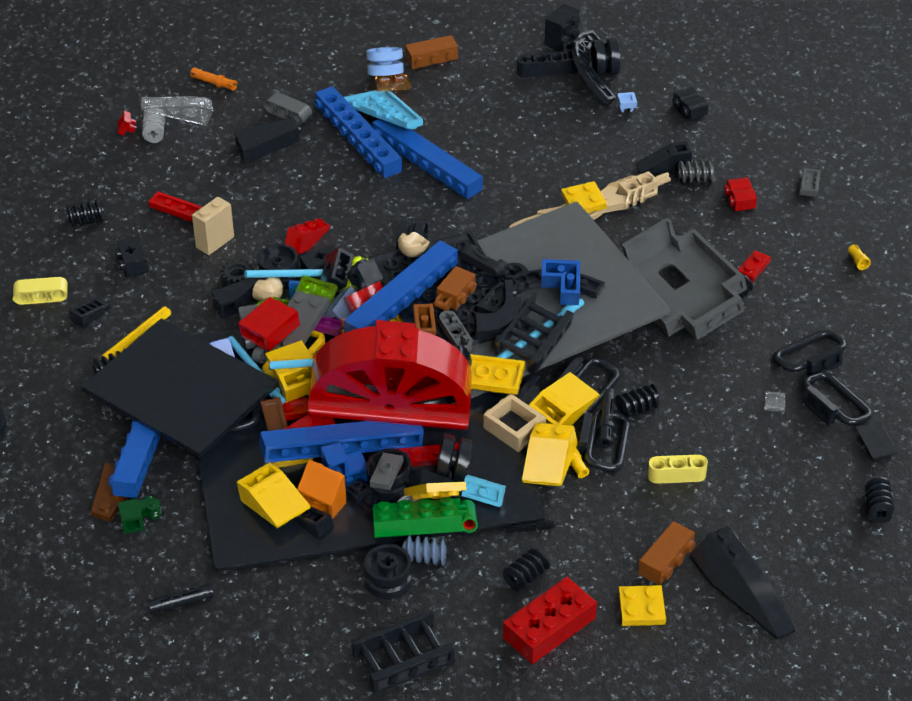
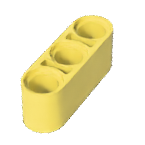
M62 277L18 280L13 286V301L20 305L64 301L67 298L68 282Z
M702 455L652 457L649 460L648 479L653 483L700 482L706 478L708 461Z

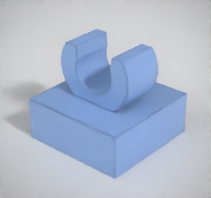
M634 92L617 94L621 112H624L626 108H629L630 112L637 108Z

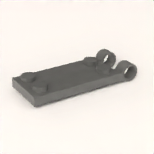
M296 291L287 306L297 310L300 326L271 351L301 340L305 345L331 304L329 298ZM256 347L252 354V360L264 364L267 361L265 353L270 351Z

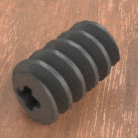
M679 161L677 166L678 182L682 178L683 183H685L686 179L689 178L690 183H692L693 179L696 178L697 183H699L700 179L703 178L704 183H706L707 179L710 178L711 183H713L714 164L712 165L711 161H707L705 165L703 161H700L698 165L696 161H693L691 165L689 161H686L684 165L682 161Z

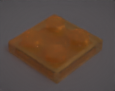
M400 73L391 76L375 77L377 91L410 89L408 74Z

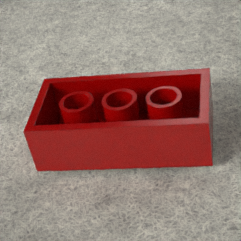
M566 577L503 622V639L533 665L596 619L597 602L571 579Z

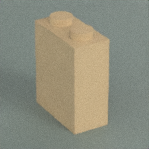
M216 197L192 214L196 248L210 255L234 237L231 204L220 197Z

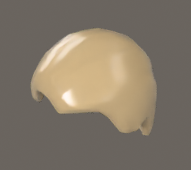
M412 232L408 236L406 233H403L398 239L401 252L411 258L423 254L430 243L416 232Z
M276 277L258 280L253 288V298L262 303L269 297L279 300L283 293V284Z

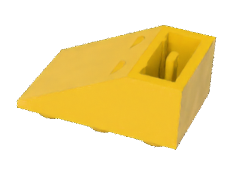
M302 340L265 353L269 364L270 361L313 359ZM312 367L272 369L276 380L279 381V387L286 399V403L309 395Z
M569 372L541 391L529 406L546 417V424L572 426L600 394Z
M272 463L262 466L237 481L241 501L276 528L310 509L308 502L287 476Z

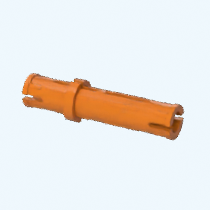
M196 67L191 70V73H194L190 74L192 78L214 84L218 88L224 87L231 91H235L237 88L236 85H233L237 84V81L225 78L224 75H216Z

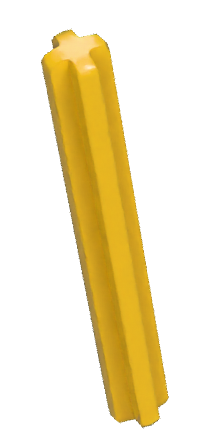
M166 306L162 307L102 356L108 359V354L112 353L115 356L116 351L122 352L123 349H126L161 318L163 320L167 319L171 315V310Z

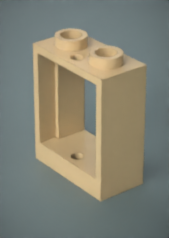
M513 394L501 399L498 404L488 409L484 414V429L517 452H520L529 445L530 435L535 423H546L545 416ZM509 411H513L529 423L516 432L499 419Z

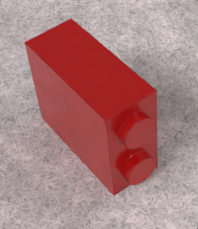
M269 297L243 318L238 325L242 338L267 351H271L300 326V321L296 309Z

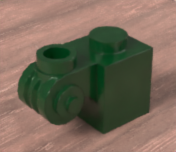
M150 495L144 497L143 500L136 498L118 502L124 534L145 530L143 523L145 516H148L150 519H157L162 514L159 499Z

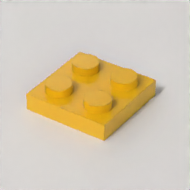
M595 181L561 189V195L567 205L578 202L587 213L607 209V202Z
M662 585L619 586L622 626L666 624Z

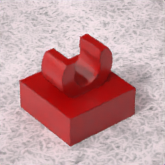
M124 111L118 120V134L124 135L126 131L134 133L136 121L131 119L130 112Z

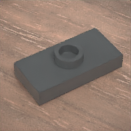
M803 168L799 195L817 197L821 170Z
M383 453L370 480V487L390 490L404 461L403 456Z

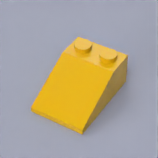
M535 423L529 439L522 476L523 483L562 486L578 444L574 426Z

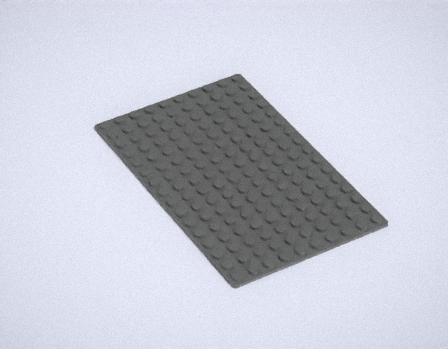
M573 202L477 241L485 255L496 261L502 259L507 264L520 263L528 271L542 269V259L581 261V274L605 282V288L597 299L580 293L579 299L584 301V305L575 311L570 328L539 370L668 316L671 313V309L578 202ZM536 288L516 295V297H521L519 310L522 309L525 299L530 298L533 293L537 294L536 305L556 315L566 306L560 305V288ZM336 297L330 299L331 304L336 299ZM533 311L527 316L542 325L549 320ZM529 327V331H526L524 333L530 334L535 329ZM542 334L536 339L545 341L546 335ZM512 335L508 342L515 344L521 339ZM495 340L473 345L470 354L497 357L507 349L503 348L498 355H495ZM527 344L522 348L529 353H536L537 348L531 344ZM513 354L508 358L513 360L525 361V370L523 376L530 374L528 372V360L516 354ZM369 385L374 393H379L374 385ZM471 389V398L488 391ZM449 396L451 404H456L454 396ZM435 399L414 402L412 404H422Z

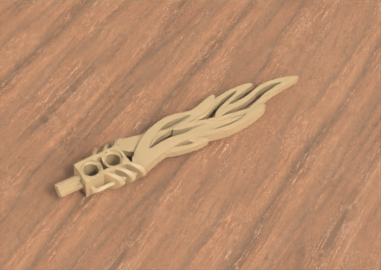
M648 171L608 184L606 188L600 191L607 202V209L588 214L595 220L603 213L627 210L631 204L634 207L639 201L640 204L644 203L645 199L658 194L659 185L671 181L669 173L666 172L654 177ZM565 203L559 207L537 211V215L517 221L510 225V227L516 226L518 224H521L523 222H526L528 220H531L533 218H536L538 216H541L543 214L566 206L567 204Z

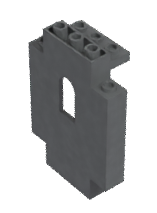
M667 217L622 244V254L671 309L670 315L654 321L668 336L685 327L698 340L744 312L742 298L738 294L747 290L745 277L695 229L678 237L674 233L672 221ZM672 266L689 282L674 290L659 275V272L664 267Z

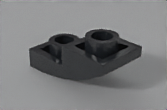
M360 479L345 487L347 497L370 517H373V504L386 502V500L373 493L370 485Z

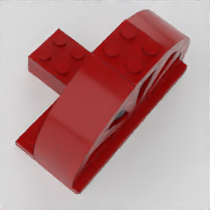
M376 320L375 326L355 329L334 337L325 343L316 355H313L314 360L311 370L307 411L310 416L461 430L468 428L472 373L468 361L452 344L438 336L415 328V323ZM363 384L374 385L379 393H374ZM329 385H335L368 399L325 392ZM387 385L395 386L397 388L395 391L391 392L388 391ZM409 389H421L411 395H404ZM445 396H454L456 404H412Z

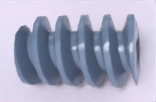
M408 535L404 541L403 549L409 553L411 562L416 556L418 563H421L424 558L426 564H429L432 559L434 565H438L440 560L442 566L445 565L447 545H445L444 539L441 540L440 544H437L436 538H433L432 542L429 543L428 537H425L424 541L420 542L419 536L416 537L415 541H412L411 535Z

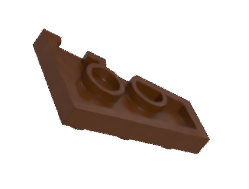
M105 463L91 513L94 517L110 522L119 510L118 502L126 501L128 497L113 495L112 487L109 486L110 475L115 472V466Z

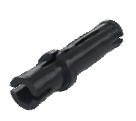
M211 584L172 595L168 593L165 597L147 601L150 614L167 609L171 611L174 610V607L214 596Z

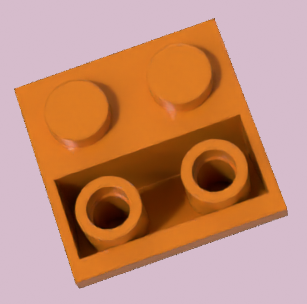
M309 460L297 490L310 506L330 514L333 519L346 504L345 475L329 469L321 463Z

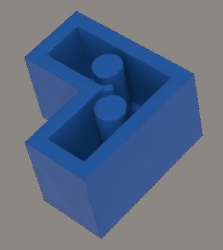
M542 259L541 288H560V305H579L581 261Z
M340 442L321 447L322 464L345 475V487L357 479L363 482L369 481L366 461L360 450L346 454Z

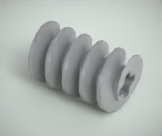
M151 106L144 112L142 135L145 140L151 143L161 141L164 136L166 114L164 109L159 106Z

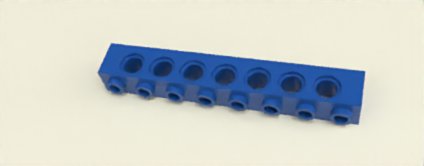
M333 86L315 92L316 100H314L316 108L323 113L325 118L331 121L332 125L340 131L342 136L348 139L349 143L357 149L358 153L364 156L367 163L371 164L377 173L386 178L402 171V158Z

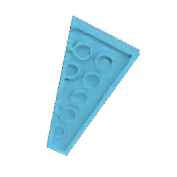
M388 88L344 97L355 110L398 126L416 129L417 126L423 125V119Z

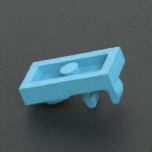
M470 475L465 476L466 490L462 491L461 496L497 507L502 506L506 486Z

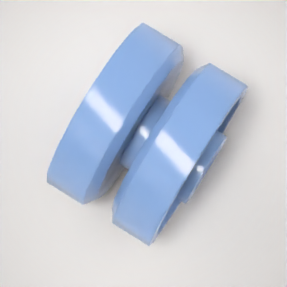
M380 47L366 50L367 60L372 62L367 65L368 75L386 76L404 72L403 63L396 61L403 57L402 48Z

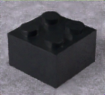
M563 3L545 19L544 46L561 52L565 42L573 41L579 36V9Z

